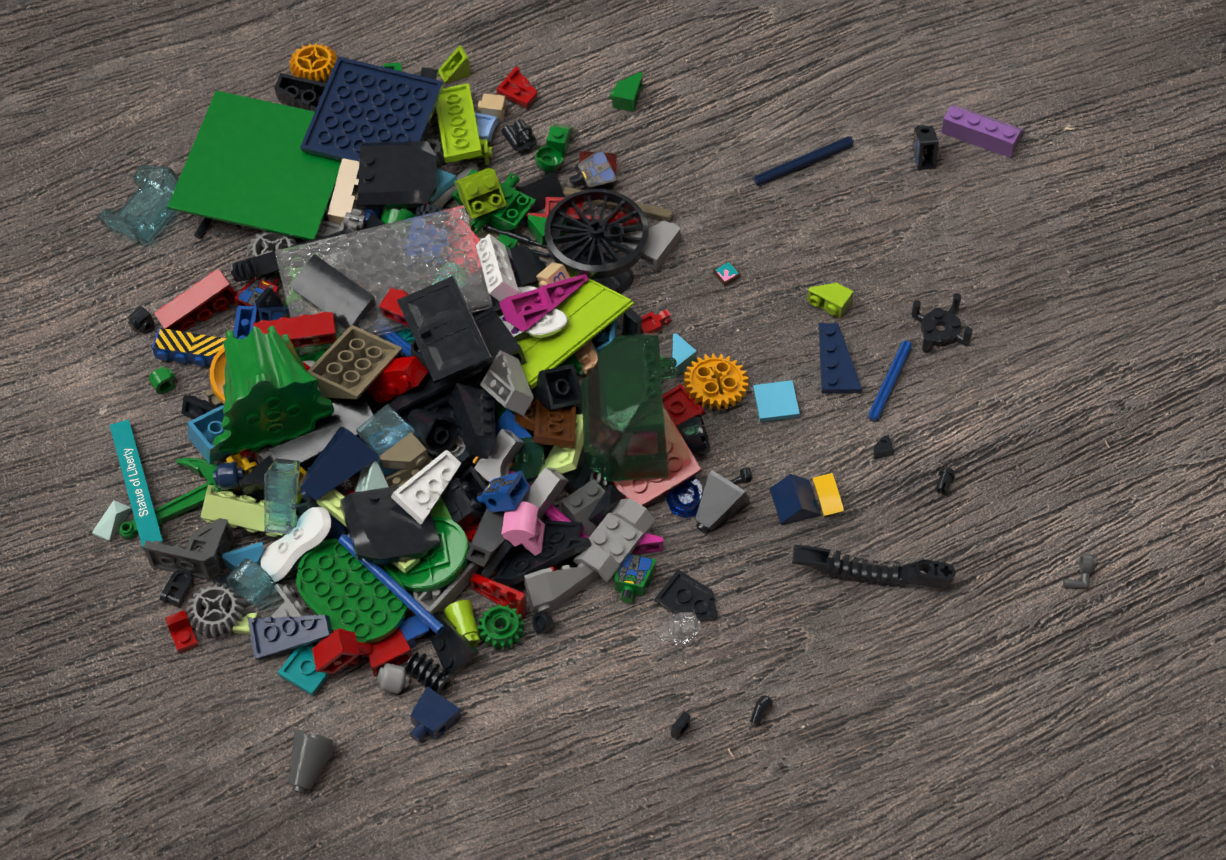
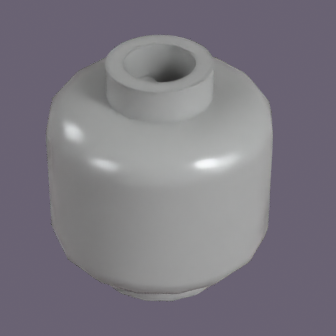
M388 663L383 668L380 667L377 684L380 685L382 691L399 694L403 687L407 688L409 675H406V670L403 666Z

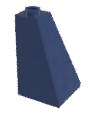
M340 427L297 484L301 488L299 493L308 500L311 497L317 500L372 463L379 455L351 431Z

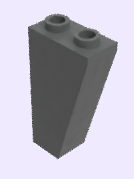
M486 507L467 552L466 559L483 567L491 561L502 544L507 541L502 535L505 511L490 512Z

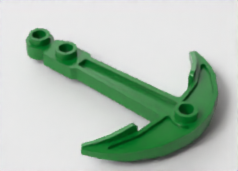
M200 458L177 459L176 463L191 470L200 478L203 475L207 483L154 509L159 526L167 520L203 505L208 485L215 486V491H224L219 486L217 487L214 482L213 471L217 468L216 464H209L206 460ZM135 518L131 522H123L120 525L119 533L123 539L131 540L139 534Z

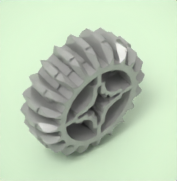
M263 230L261 235L256 234V239H251V244H248L247 257L252 258L259 256V254L262 255L297 244V241L291 236L265 232ZM291 267L273 272V275L276 277L279 272L284 274V270L290 271Z
M217 582L214 587L208 584L205 590L200 587V593H193L194 599H189L190 606L187 607V618L190 621L191 627L196 628L199 634L203 632L206 637L210 633L214 638L218 633L224 637L225 631L232 633L231 628L238 626L237 621H242V614L245 612L244 602L240 594L233 587L228 588V585L225 583L221 587ZM231 603L232 607L228 614L226 613L227 605ZM205 607L204 616L201 618L200 611Z

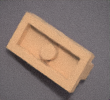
M591 340L574 353L582 366L583 372L588 377L604 368Z

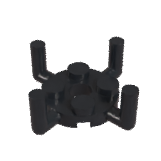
M954 294L952 306L948 311L934 308L926 315L920 313L921 302L918 300L913 302L911 316L922 322L923 352H928L933 345H950L955 341L963 345L970 344L972 328H965L964 336L961 335V321L955 316L961 302L960 294ZM941 325L946 329L940 331L936 329V326Z

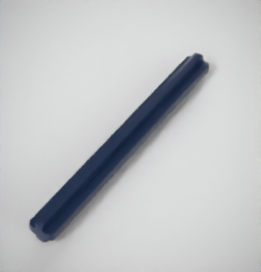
M847 136L754 176V182L757 186H760L852 147L853 139L851 136Z

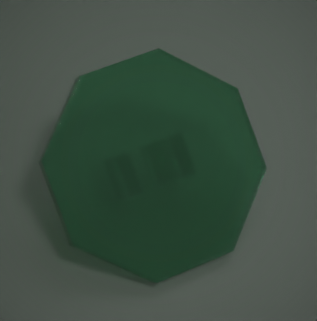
M533 437L520 438L525 443L512 460L513 466L511 469L514 472L522 471L525 479L536 478L545 465L544 447L539 443L533 442Z

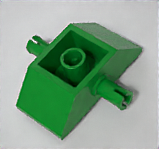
M472 169L467 176L477 173L478 171ZM510 173L503 183L499 182L507 205L474 218L468 226L472 232L476 229L475 233L478 234L485 224L503 231L515 229L530 211L536 200L513 189L520 181L516 174ZM456 189L452 194V198L470 216Z

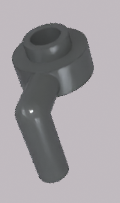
M1081 553L1079 561L1081 580L1064 579L1063 587L1081 589L1089 587L1090 573L1095 570V558H1092L1091 554Z

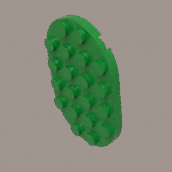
M337 538L323 541L310 549L298 565L296 584L302 600L316 615L329 616L332 632L336 629L355 632L358 642L370 644L387 638L402 624L408 607L338 542ZM378 564L400 586L404 588V585L402 584L401 580L389 569V567L386 564Z

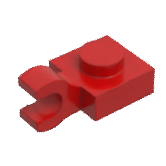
M667 309L657 315L652 311L641 317V332L645 338L662 330V325L672 322L670 319L671 314Z

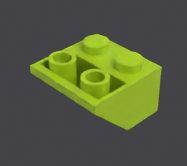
M487 168L454 181L459 197L471 219L507 205L494 169Z

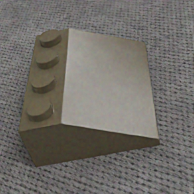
M351 325L307 372L317 378L318 388L322 392V397L358 399L399 355L402 347Z

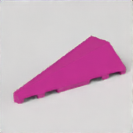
M586 274L543 285L535 290L506 297L499 302L506 321L524 332L585 283L588 277Z

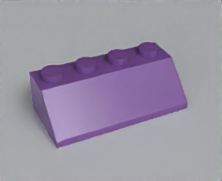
M951 105L943 119L941 133L1011 158L1024 129L958 105Z

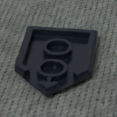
M679 569L654 599L655 602L688 623L718 618L713 590Z

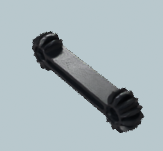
M353 230L339 231L235 262L230 266L231 274L235 282L251 280L259 276L307 263L314 254L321 258L341 251L351 250L357 246V239Z

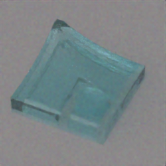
M387 404L358 427L356 432L373 451L381 456L409 433L414 434L415 430Z

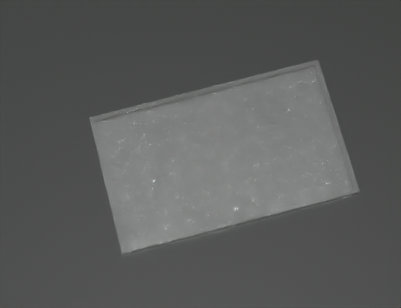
M464 205L275 251L291 318L303 314L314 315L322 312L290 289L298 273L314 254L375 297L376 305L362 318L356 327L376 336L409 328L384 317L380 311L379 305L390 288L404 290L409 295L454 276L468 307L471 306L472 312L493 307ZM335 321L338 339L347 329ZM334 343L300 347L298 350L301 355L330 348Z

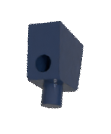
M427 687L410 715L411 722L415 726L410 736L417 742H420L426 734L434 740L438 739L461 719L460 708Z

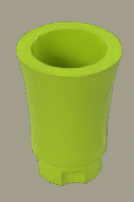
M460 600L448 605L444 609L446 617L454 624L456 631L461 636L467 638L472 648L477 646L481 640L473 613L472 602L470 600Z

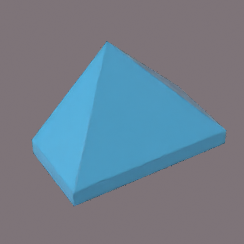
M259 542L223 553L222 557L226 568L242 572V575L252 578L261 564V557L265 550L263 543Z

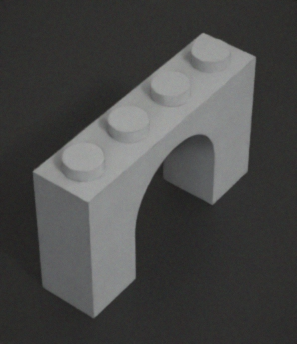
M501 429L496 436V441L488 459L481 458L474 469L489 482L495 478L508 475L512 460L525 442L511 430ZM545 467L532 486H530L522 501L537 506V517L541 519L569 480L555 468Z

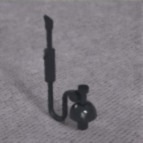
M490 225L483 228L485 231L503 234L527 245L530 243L542 247L539 242L531 240L530 237L509 230L506 232ZM530 249L538 258L540 256L551 257L550 254Z

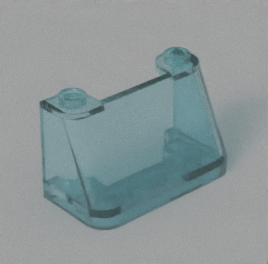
M141 165L134 174V182L139 189L118 213L113 208H105L97 218L104 226L139 243L148 244L153 241L177 212L169 210L167 206L179 178L171 167Z

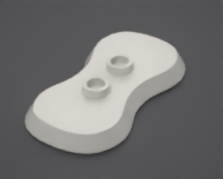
M532 286L518 287V294L538 288ZM553 308L526 332L536 338L554 335L564 328L567 323V316L560 310Z
M313 507L305 511L284 537L266 548L261 557V568L267 581L272 583L281 580L305 552L314 548L325 539L331 527V518L325 508Z

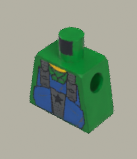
M630 554L615 573V590L621 592V601L631 603L634 595L644 596L656 571V559Z

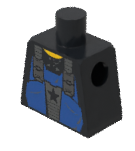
M918 125L914 128L913 152L917 170L936 168L939 140L933 126Z
M602 148L578 163L575 168L577 175L569 178L573 188L583 184L585 190L601 189L613 186L617 182V178Z

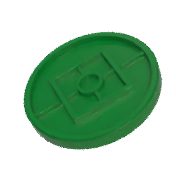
M432 517L440 539V547L437 549L434 547L429 550L428 554L420 558V562L408 572L404 573L393 563H388L389 569L401 580L405 589L415 592L433 591L449 584L462 572L468 561L466 555L470 546L465 532L456 522L443 517Z

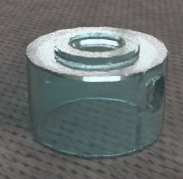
M246 558L227 577L229 585L243 599L256 606L263 601L275 586L271 576L261 566Z

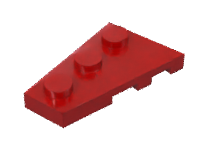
M476 573L470 578L471 589L497 605L500 604L505 607L509 605V608L512 610L514 608L517 609V615L521 614L522 619L527 615L525 593Z

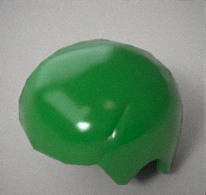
M550 146L541 147L535 154L536 165L545 172L557 171L564 161L562 159V152H558Z

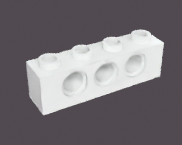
M488 234L478 242L476 250L488 292L501 302L506 297L517 295L519 291L505 245Z

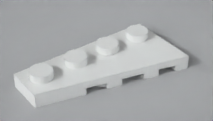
M445 450L394 491L391 498L422 525L460 467L461 462L448 450Z

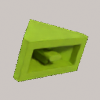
M461 45L457 47L438 69L444 83L448 84L471 76L469 58Z

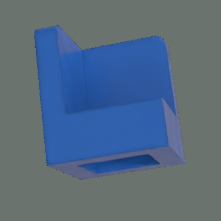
M417 615L404 620L399 626L410 649L416 647V638L429 632V627Z

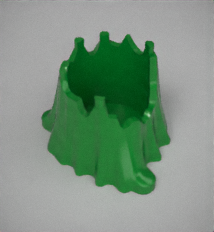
M253 326L250 334L244 339H237L232 330H228L225 333L227 337L223 342L226 356V365L224 367L225 384L223 385L225 404L223 408L224 417L221 424L225 431L217 435L213 440L215 451L218 453L231 452L237 454L244 450L257 452L266 445L276 447L284 441H292L312 432L315 429L317 420L327 417L334 412L332 401L321 396L322 392L318 388L317 378L307 372L290 341L289 335L284 334L281 337L277 333L275 326L268 327L269 333L263 334L257 326Z

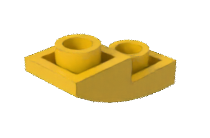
M833 473L812 478L823 517L844 512Z

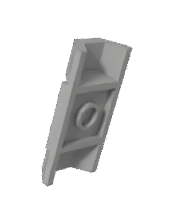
M621 499L589 537L592 545L580 551L573 559V562L576 564H586L596 570L603 580L608 583L655 523L654 517L647 508L632 499Z

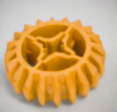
M317 42L315 45L309 43L306 47L302 45V49H296V53H292L290 71L292 76L318 82L322 80L326 83L338 57L330 46L326 47L324 43L318 45Z

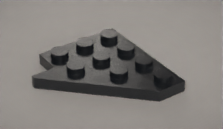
M541 520L545 524L542 552L535 556L525 549L522 543L516 547L514 546L496 574V582L505 585H516L525 580L524 575L547 569L592 545L590 539L580 537L585 529L582 522Z

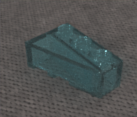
M275 458L264 474V532L289 534L297 525L296 506L300 461Z

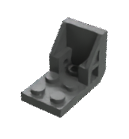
M219 518L192 534L186 549L179 545L169 546L160 541L152 542L147 540L143 548L152 568L170 572L184 569L189 571L192 577L212 580L221 575L225 565L222 554L230 552L234 537L228 520ZM199 547L203 548L202 551H200V550H197V551H196V549L199 548Z

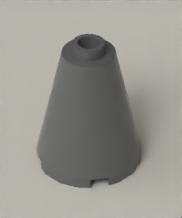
M295 730L289 785L293 786V791L304 794L305 790H311L335 750L337 743H333V740L315 733L305 736V731Z

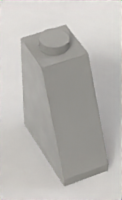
M665 220L649 228L646 249L638 262L657 271L680 241L681 228ZM640 233V234H638V235H636V236H634V237H639V238H641V237H642V233ZM626 242L624 243V246L632 250H634L638 245Z

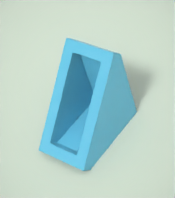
M673 334L672 378H676L687 369V366H691L692 361L696 362V350L678 334Z

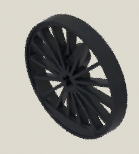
M605 189L583 190L565 197L550 211L544 229L547 248L553 260L558 264H563L567 272L577 276L586 274L588 278L592 279L613 277L633 267L646 249L649 231L644 212L633 200L618 192ZM593 200L603 201L599 220L594 217L591 204ZM588 202L592 221L586 218L576 204ZM607 202L618 204L603 222ZM570 207L584 223L567 215ZM622 208H626L631 212L610 223ZM634 218H637L640 223L630 226L622 225ZM564 220L576 227L563 225ZM642 231L641 238L624 235V233ZM560 233H571V235L560 236ZM575 241L560 250L557 249L559 243ZM626 242L638 245L632 250L621 243ZM596 244L602 265H590ZM601 244L615 260L614 263L605 264ZM609 245L624 252L627 256L620 259ZM582 246L572 259L565 256V254ZM591 246L587 264L578 263L579 258Z

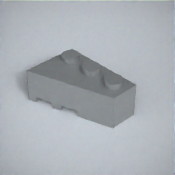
M499 350L480 385L504 407L524 416L525 412L530 408L534 397L519 359Z

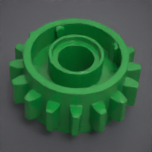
M498 604L497 607H489L490 610L483 612V618H479L480 626H478L480 639L485 640L486 646H493V649L501 648L504 650L507 647L512 648L515 642H520L519 636L524 635L522 615H517V609L514 608L512 610L509 608V605L505 607ZM500 625L506 626V627L503 628V629H498V628H497V627L500 626Z

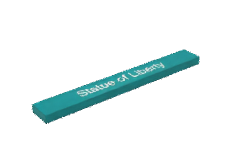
M127 419L110 424L142 548L146 540L163 543L130 421Z

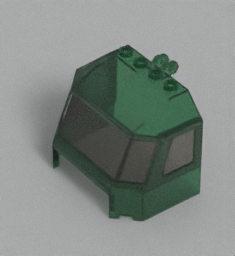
M658 333L616 336L598 352L597 363L581 385L586 467L598 472L601 478L607 482L669 477L662 380L675 378L678 375V371L674 368L677 365L675 358L666 357L661 359Z

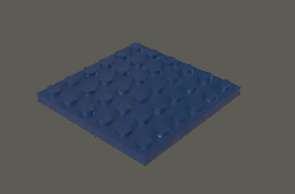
M338 56L300 146L301 151L340 161L348 159L359 162L361 143L422 141L442 92L443 81Z

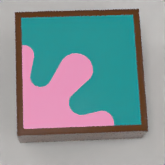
M730 261L713 270V274L724 286L740 278V272Z

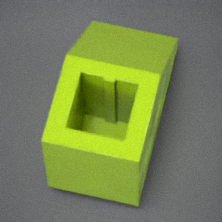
M839 283L814 286L808 289L807 301L811 305L827 311L830 315L841 318L852 303L854 291Z

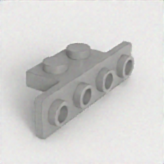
M277 583L274 586L285 601L271 615L273 618L311 615L306 610V604L296 597L295 590L290 585Z

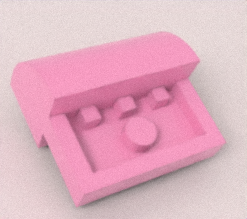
M521 501L515 510L505 511L502 535L515 547L522 543L525 549L536 556L542 552L545 524L537 517V506Z

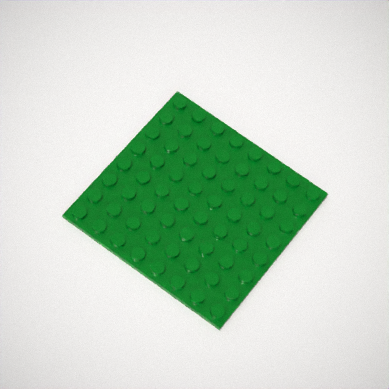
M216 90L167 208L310 241L316 239L335 188L341 161L301 151L300 146L311 123L314 111Z

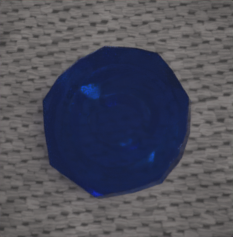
M692 477L669 491L666 499L671 513L683 518L697 515L703 495L701 482Z

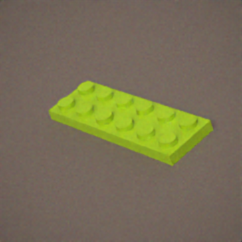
M469 83L443 88L436 104L445 162H457L482 156Z

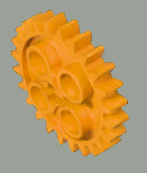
M712 353V358H709L705 354L704 360L697 357V363L692 361L691 367L687 366V371L684 375L685 392L690 393V399L695 398V404L702 402L703 408L709 405L710 410H712L713 406H716L718 410H720L721 406L728 409L729 404L735 406L736 401L741 402L742 397H745L749 378L746 377L747 371H742L743 365L737 366V360L731 362L730 356L723 359V355L720 354L719 358H716L715 354Z

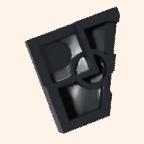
M526 245L510 248L507 254L512 268L517 274L520 286L539 282L536 276L547 266Z

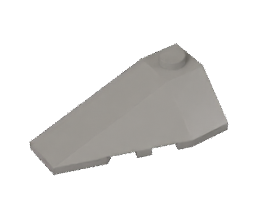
M581 563L575 568L565 565L562 566V570L552 571L551 568L524 575L526 596L533 614L535 615L537 612L549 613L551 610L556 609L599 578L600 574L586 564Z

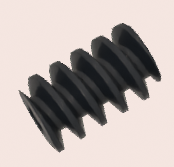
M419 652L415 653L405 666L406 673L411 674V677L417 679L420 684H424L425 688L429 687L439 695L442 694L450 685L453 674L449 673L445 677L447 672L445 668L439 671L440 664L437 663L432 667L434 660L431 658L426 661L427 654L424 653L419 657Z

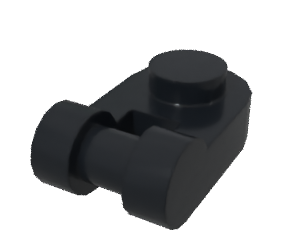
M184 569L175 571L161 592L160 601L165 603L171 602L173 606L180 608L193 584L190 572ZM173 590L178 591L176 595L172 594Z

